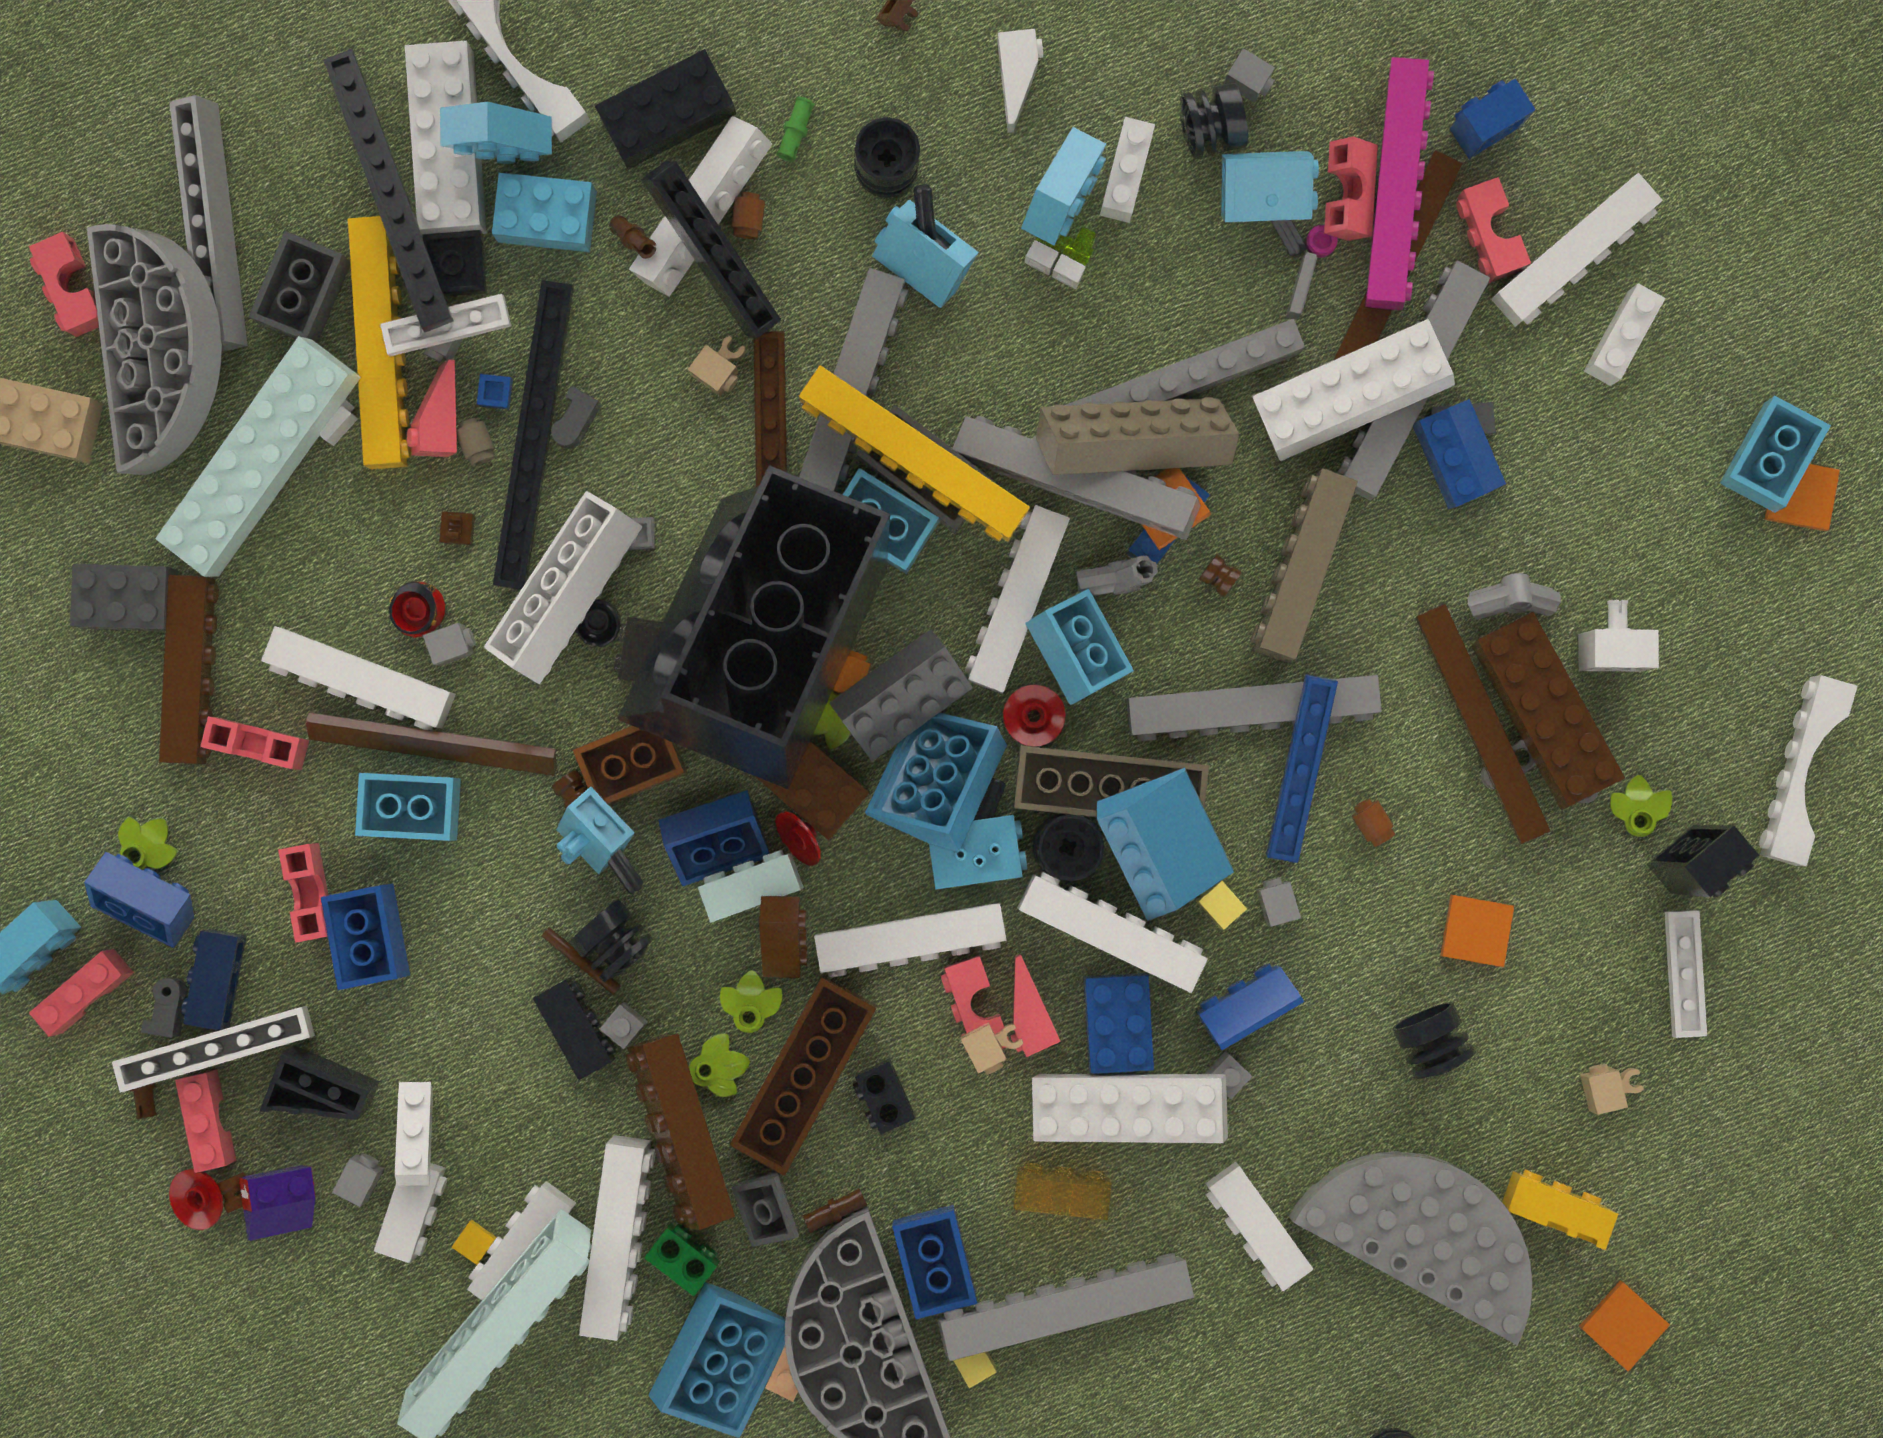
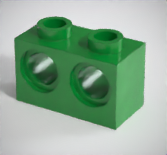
M670 1222L644 1259L694 1297L718 1266L720 1260L716 1258L717 1252L705 1243L699 1245L691 1239L692 1233L687 1228H684L681 1224L675 1226ZM667 1240L676 1241L680 1248L679 1253H667L664 1249V1242ZM693 1259L700 1260L704 1264L705 1271L698 1274L692 1272L688 1265L689 1261Z

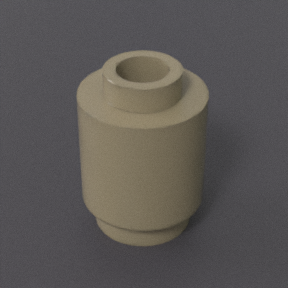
M470 418L458 424L460 428L456 430L457 439L465 459L470 461L471 466H478L495 458L493 453L495 448L484 421L477 422L476 418Z

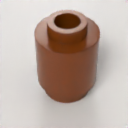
M742 192L741 197H735L731 228L734 229L733 236L743 239H758V233L762 232L765 201L759 200V194Z
M1368 798L1354 807L1356 812L1351 817L1366 841H1371L1374 847L1386 842L1395 835L1392 829L1394 825L1378 800L1372 802Z

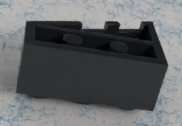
M293 1045L281 1054L260 1111L289 1112V1114L298 1115L300 1113L318 1114L320 1117L358 1120L369 1110L380 1081Z

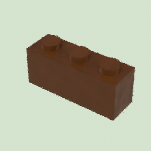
M761 896L759 928L763 977L801 978V966H807L808 947H806L807 929H805L806 910H800V897Z

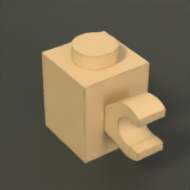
M730 336L723 340L718 353L705 345L688 368L691 376L720 397L724 391L729 393L739 379L736 376L738 369L730 361L740 360L746 353V348L743 345L735 353L728 350L729 345L733 342Z
M988 1022L961 1036V1041L978 1074L985 1071L986 1075H989L1003 1067L1002 1061L1006 1060V1055L1001 1046L1016 1049L1023 1044L1022 1038L1015 1042L1007 1039V1034L1016 1029L1014 1024H1008L1000 1032L994 1034Z
M1600 1064L1589 1067L1588 1073L1580 1074L1589 1111L1599 1115L1628 1108L1625 1093H1639L1644 1090L1642 1085L1631 1086L1629 1083L1630 1077L1640 1074V1071L1635 1068H1628L1620 1075L1619 1070L1611 1067L1608 1068L1607 1064Z

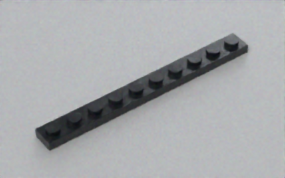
M349 49L323 59L421 329L425 333L454 322L356 54L353 49Z
M541 280L493 585L497 587L521 590L528 578L574 291L572 284Z

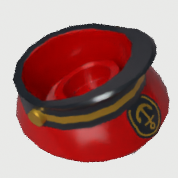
M425 582L406 583L390 599V619L393 625L406 636L413 638L423 637V635L435 631L444 618L445 601L442 594L434 586Z

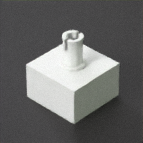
M1628 600L1607 601V629H1595L1578 634L1579 671L1641 672L1659 668L1658 630H1631L1628 628Z

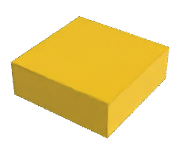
M471 1219L452 1248L478 1265L497 1237Z

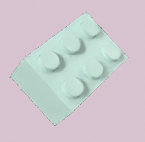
M779 850L763 856L764 863L755 866L752 860L733 867L734 874L725 876L724 871L703 878L705 884L699 886L698 890L710 923L761 905V896H785L803 889L804 887L792 854L784 855L783 850Z

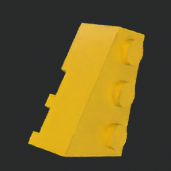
M1526 1169L1523 1174L1513 1171L1502 1203L1509 1212L1543 1226H1549L1567 1233L1566 1235L1573 1238H1581L1595 1244L1598 1248L1606 1250L1619 1214L1600 1204L1602 1198L1587 1192H1583L1582 1197L1571 1193L1573 1187L1555 1180L1553 1185L1541 1182L1543 1176Z

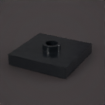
M481 230L422 234L445 297L487 293L483 234Z

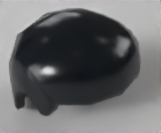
M595 599L587 611L585 619L578 625L575 632L585 644L600 648L605 647L617 638L621 630V616L611 603Z

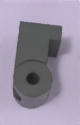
M570 386L565 397L571 404L563 418L556 421L551 430L554 441L565 449H573L581 443L602 406L598 400Z
M177 977L163 978L154 985L153 996L156 1001L152 1019L143 1020L141 1033L170 1038L181 1036L184 1018L181 1014V1008L188 994V987L182 979Z

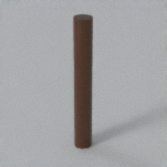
M548 927L541 937L612 995H615L620 989L621 985L613 978L603 982L599 976L604 971L599 967L593 971L591 969L593 962L586 956L581 957L572 945L553 929Z

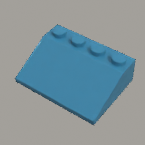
M938 713L897 743L865 811L866 815L931 845L959 852L1007 746L998 727Z
M1185 768L1097 801V821L1147 921L1178 910L1234 873L1233 867Z
M705 1282L648 1396L660 1412L740 1438L785 1347V1318L732 1291Z

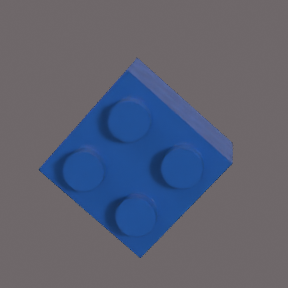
M1516 78L1507 84L1504 80L1496 83L1487 90L1488 94L1481 100L1477 96L1462 105V110L1454 116L1456 120L1450 127V131L1468 159L1473 158L1521 128L1536 110Z

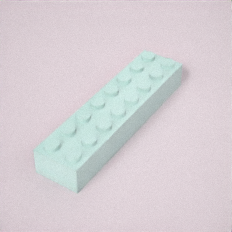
M298 336L155 539L204 577H219L317 440L319 433L334 416L361 377L312 339Z
M562 1209L558 1211L408 1386L397 1422L399 1426L418 1438H435L436 1435L442 1436L446 1432L456 1412L461 1414L469 1404L470 1396L475 1390L481 1391L487 1384L492 1370L495 1367L501 1368L510 1355L511 1348L515 1344L519 1346L523 1343L529 1334L530 1326L535 1321L539 1323L546 1316L550 1308L549 1304L555 1298L560 1299L565 1294L570 1284L569 1281L574 1275L580 1276L585 1271L590 1261L588 1259V1252L592 1246L590 1244L591 1229Z

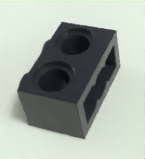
M890 1058L856 1073L855 1079L857 1082L852 1083L859 1101L865 1099L869 1111L865 1112L872 1129L878 1128L880 1134H884L915 1119L916 1115ZM873 1075L881 1076L885 1081L884 1088L880 1091L871 1090L867 1085L868 1078ZM883 1105H894L898 1110V1115L891 1120L883 1118L880 1114V1109Z

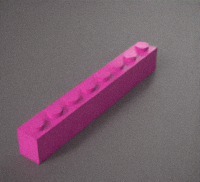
M1391 58L1365 307L1403 310L1405 301H1411L1413 282H1407L1408 270L1414 271L1416 252H1411L1410 247L1411 240L1417 241L1419 222L1413 221L1414 210H1420L1422 191H1416L1417 180H1423L1425 161H1419L1420 150H1426L1428 131H1422L1423 120H1429L1431 101H1425L1426 90H1432L1434 71H1428L1429 60Z

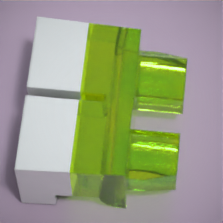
M1082 227L1075 240L1069 236L1064 237L1060 235L1055 245L1036 237L1025 256V263L1050 275L1059 254L1064 250L1053 269L1052 277L1077 289L1084 271L1092 258L1094 251L1092 248L1096 233Z

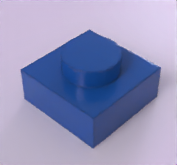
M480 374L477 405L479 407L510 410L513 379L506 376Z

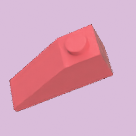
M447 360L439 366L411 423V428L407 431V445L411 447V456L449 457L457 453L455 360Z
M1021 954L1015 956L1013 1024L1016 1029H1014L1015 1034L1010 1035L1012 1042L1022 1038L1023 1044L1016 1048L1017 1053L1024 1051L1026 1057H1029L1061 1041Z

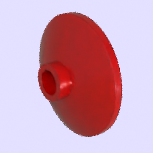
M1036 684L1017 689L1008 698L1003 712L1004 724L1010 736L1020 744L1030 747L1043 746L1056 739L1064 727L1066 718L1064 704L1060 697L1050 688ZM1036 710L1039 712L1040 719L1037 722H1031L1028 719L1030 711Z
M784 811L778 814L775 820L778 834L792 855L808 866H814L819 863L821 852L815 838L817 837L816 830L808 822H803L790 812Z
M193 1168L183 1170L173 1178L169 1189V1199L177 1218L184 1225L195 1230H205L215 1225L222 1215L223 1198L214 1179L204 1171L194 1173Z

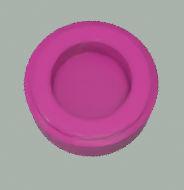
M1324 225L1312 228L1305 240L1308 252L1317 254L1316 257L1324 258L1332 254L1338 243L1337 237L1324 234Z

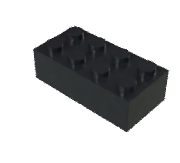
M705 49L594 105L627 170L736 115L734 103Z
M1693 825L1651 860L1647 866L1672 894L1701 897L1713 896L1715 898L1729 888L1728 882L1736 875L1741 877L1754 867L1752 862L1760 855L1734 825Z

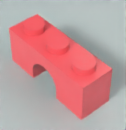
M1354 136L1329 143L1328 173L1336 175L1341 180L1343 197L1342 200L1326 203L1324 234L1347 241L1372 237L1377 144Z
M1499 177L1464 189L1457 197L1456 207L1462 219L1465 218L1469 228L1467 230L1468 240L1473 248L1476 247L1479 254L1478 266L1480 272L1490 277L1489 283L1524 271L1531 264L1521 235L1504 239L1498 237L1491 228V218L1502 214L1509 207Z
M60 232L29 246L33 256L30 258V263L35 272L42 276L45 283L42 286L43 293L47 300L53 303L57 313L54 314V317L60 329L78 337L99 328L95 292L86 288L79 292L71 293L68 287L71 275L77 270L86 267L75 240L66 233Z
M208 716L200 747L248 757L288 769L302 770L309 740Z
M319 843L279 849L283 879L290 883L294 896V910L290 912L295 943L328 937L321 897L328 896Z
M115 949L101 951L31 1010L29 1014L48 1037L63 1034L86 1014L84 1010L101 996L111 993L134 972Z
M980 955L945 966L946 974L941 975V979L946 993H953L956 1004L951 1005V1009L956 1023L963 1022L965 1034L988 1022L994 1034L1000 1032L1004 1028L1000 1014L991 1017H981L971 1008L973 995L977 991L990 986Z
M215 1069L176 1079L175 1082L194 1173L224 1167L237 1161L230 1130L225 1131L219 1118V1102L224 1100L218 1070Z

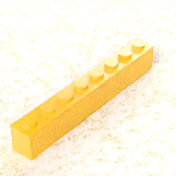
M380 216L348 218L357 373L361 377L358 381L363 465L369 469L408 467L407 458H411V447L407 445L405 428L409 427L410 419L408 410L404 409L403 397H407L408 389L406 379L402 378L401 366H405L406 358L405 353L394 356L387 354L380 326L382 323L402 319L398 317L397 305L402 303L401 290L399 286H396L395 274H399L400 269Z
M821 365L800 393L799 399L803 403L801 408L814 418L821 415L830 421L827 425L830 429L841 436L846 432L855 438L853 443L864 452L869 454L873 450L881 456L879 461L889 469L895 471L899 468L907 473L906 480L920 489L924 485L934 492L932 497L944 506H948L951 503L960 509L958 515L969 523L974 524L975 521L981 523L986 527L984 532L994 540L1000 542L1003 538L1008 542L1029 512L1030 506Z

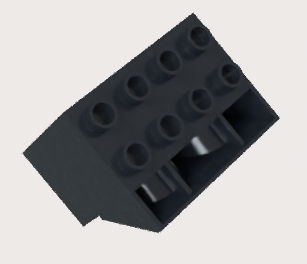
M768 466L759 486L722 498L623 705L618 720L780 787L789 789L887 570L890 514L772 466Z

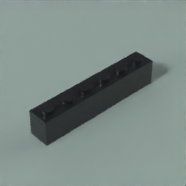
M665 161L641 179L642 183L744 334L749 337L758 338L781 321V318L676 161Z

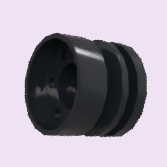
M1235 82L1213 86L1211 102H1209L1202 89L1196 91L1195 99L1190 92L1181 94V128L1193 158L1203 157L1204 147L1209 155H1214L1217 139H1219L1225 151L1247 146L1248 127L1246 113L1239 88Z
M884 117L874 119L865 125L858 134L854 150L855 174L863 189L872 195L884 198L899 196L910 189L916 180L920 145L918 136L911 126L900 119ZM884 159H889V167L884 166Z
M1060 814L1052 816L1040 824L1033 837L1032 851L1034 859L1042 871L1058 879L1076 881L1084 879L1096 871L1103 859L1104 842L1101 832L1093 822L1083 816ZM1063 839L1073 844L1069 848V854L1059 851V848L1063 845L1061 841Z
M619 899L591 920L569 941L581 957H585L594 951L597 952L599 956L591 965L593 971L604 962L609 966L599 976L603 982L626 971L644 955L647 947L654 940L648 933L641 940L636 941L634 936L644 928L641 924L634 926L630 930L624 927L631 918L632 913Z
M1452 1002L1439 1004L1420 1011L1400 1021L1392 1028L1400 1048H1417L1406 1058L1408 1064H1417L1411 1070L1415 1079H1424L1447 1073L1459 1067L1476 1053L1472 1044H1464L1469 1039L1467 1033H1451L1462 1023Z

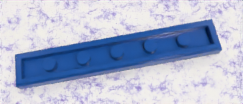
M1305 674L1266 852L1268 858L1295 863L1299 861L1338 685L1337 680Z

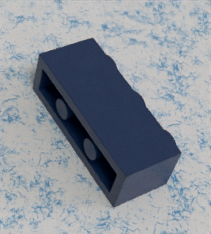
M208 929L200 931V935L196 936L193 944V953L196 954L195 963L189 969L187 983L190 985L189 995L185 997L181 1008V1014L184 1016L183 1024L214 1030L230 1028L246 935Z

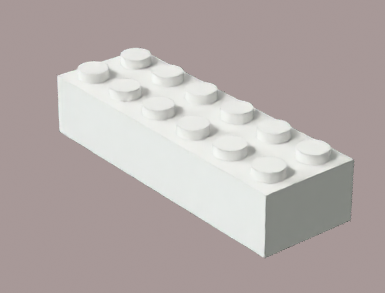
M467 41L405 45L416 216L421 233L435 234L481 230L482 234H487L481 159L475 158V153L472 155L454 154V149L440 146V108L477 103L474 52Z
M1426 319L1252 397L1277 456L1282 461L1455 385L1454 374L1429 319Z
M586 491L484 648L514 670L540 685L544 677L550 672L553 663L561 651L568 645L569 639L578 625L585 619L586 613L595 599L602 593L603 587L612 573L619 567L621 559L629 547L636 541L638 533L643 526L617 508Z
M1042 872L1040 877L1032 875L1017 907L1020 911L1192 993L1208 958L1201 955L1202 948L1185 940H1182L1179 945L1172 941L1175 935L1156 926L1150 931L1144 928L1146 921L1127 912L1123 918L1115 914L1117 907L1100 899L1094 904L1086 900L1089 895L1088 893L1071 885L1067 891L1058 886L1059 879Z
M1038 1074L1032 1078L1034 1141L1224 1143L1228 1138L1226 1074Z
M614 1135L606 1143L579 1336L617 1341L621 1333L626 1332L628 1325H631L633 1306L628 1305L632 1294L636 1292L638 1275L633 1274V1269L636 1268L637 1262H640L642 1243H637L641 1231H644L647 1212H642V1205L645 1204V1200L649 1199L651 1181L646 1180L650 1168H653L655 1151L651 1149L652 1140Z

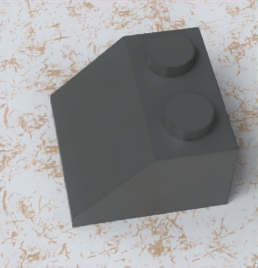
M773 1170L756 1174L731 1187L752 1247L799 1237V1229L778 1172Z

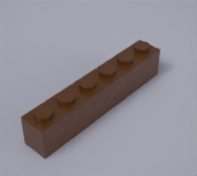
M168 575L159 762L206 764V758H209L211 754V749L200 747L208 716L213 717L212 709L209 708V696H212L214 692V679L210 675L211 665L215 663L216 659L215 647L212 646V635L217 630L214 603L218 601L219 588L215 584V579L210 577Z

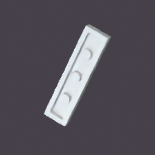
M498 294L450 306L449 309L454 322L425 333L421 329L417 315L382 323L380 326L387 354L394 356L511 327L505 297L503 294Z
M1698 910L1664 912L1672 1037L1707 1036L1700 912Z

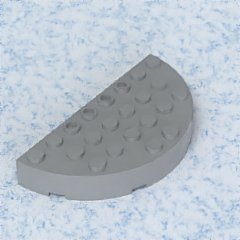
M113 224L95 225L87 227L116 470L117 473L148 475L166 467L177 459L189 447L207 419L216 394L221 366L222 342L218 311L208 282L192 257L174 241L151 231Z
M1391 1151L1365 1155L1334 1168L1315 1185L1313 1184L1296 1203L1288 1216L1295 1224L1518 1346L1526 1327L1532 1300V1272L1528 1250L1519 1227L1505 1205L1483 1183L1459 1167L1442 1159L1420 1153Z
M867 1206L847 1216L843 1221L829 1229L814 1244L796 1273L790 1289L785 1316V1348L792 1379L810 1412L837 1438H951Z

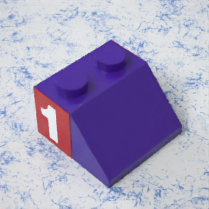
M298 1165L239 1177L248 1241L312 1228L316 1198L312 1167Z

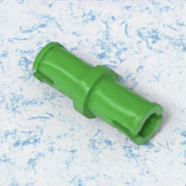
M801 96L796 97L790 119L785 121L783 127L785 133L779 150L776 153L779 158L788 162H795L801 140L807 136L808 129L806 126L812 109L815 106L812 100Z

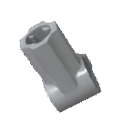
M1146 555L1112 562L1105 567L1077 571L1078 591L1081 593L1089 589L1093 596L1108 593L1118 595L1141 590L1140 586L1152 582L1158 570L1156 562L1151 561Z
M1524 573L1507 575L1501 579L1500 584L1469 592V597H1467L1468 606L1473 617L1477 620L1503 612L1522 613L1530 611L1550 616L1556 613L1557 607L1561 603L1560 592H1556L1550 587L1531 583L1529 575Z

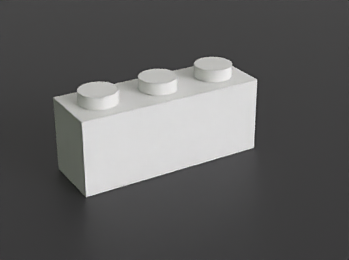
M1125 117L1100 216L1130 223L1155 124Z
M1639 283L1627 291L1584 372L1609 386L1621 380L1665 298Z
M399 1082L395 1179L397 1186L430 1185L433 1110L431 1082Z
M430 1163V1185L397 1186L396 1183L374 1252L407 1263L412 1262L417 1255L422 1256L427 1244V1238L423 1237L427 1225L432 1226L437 1214V1208L433 1207L436 1197L443 1194L447 1183V1178L443 1177L446 1170L445 1167Z

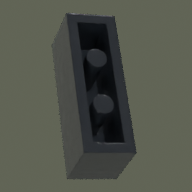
M568 978L535 996L533 1000L579 1081L614 1061L616 1058L613 1053L616 1052V1048L608 1036L603 1037L598 1026L601 1025V1022L593 1008L588 1010L583 1001L586 995L578 981L573 982L571 978Z

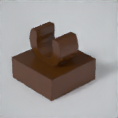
M887 0L876 20L884 26H895L900 31H908L910 27L904 23L903 17L905 14L911 18L918 16V12L913 7H910L914 0Z
M442 511L439 542L443 544L473 546L475 515L473 513Z

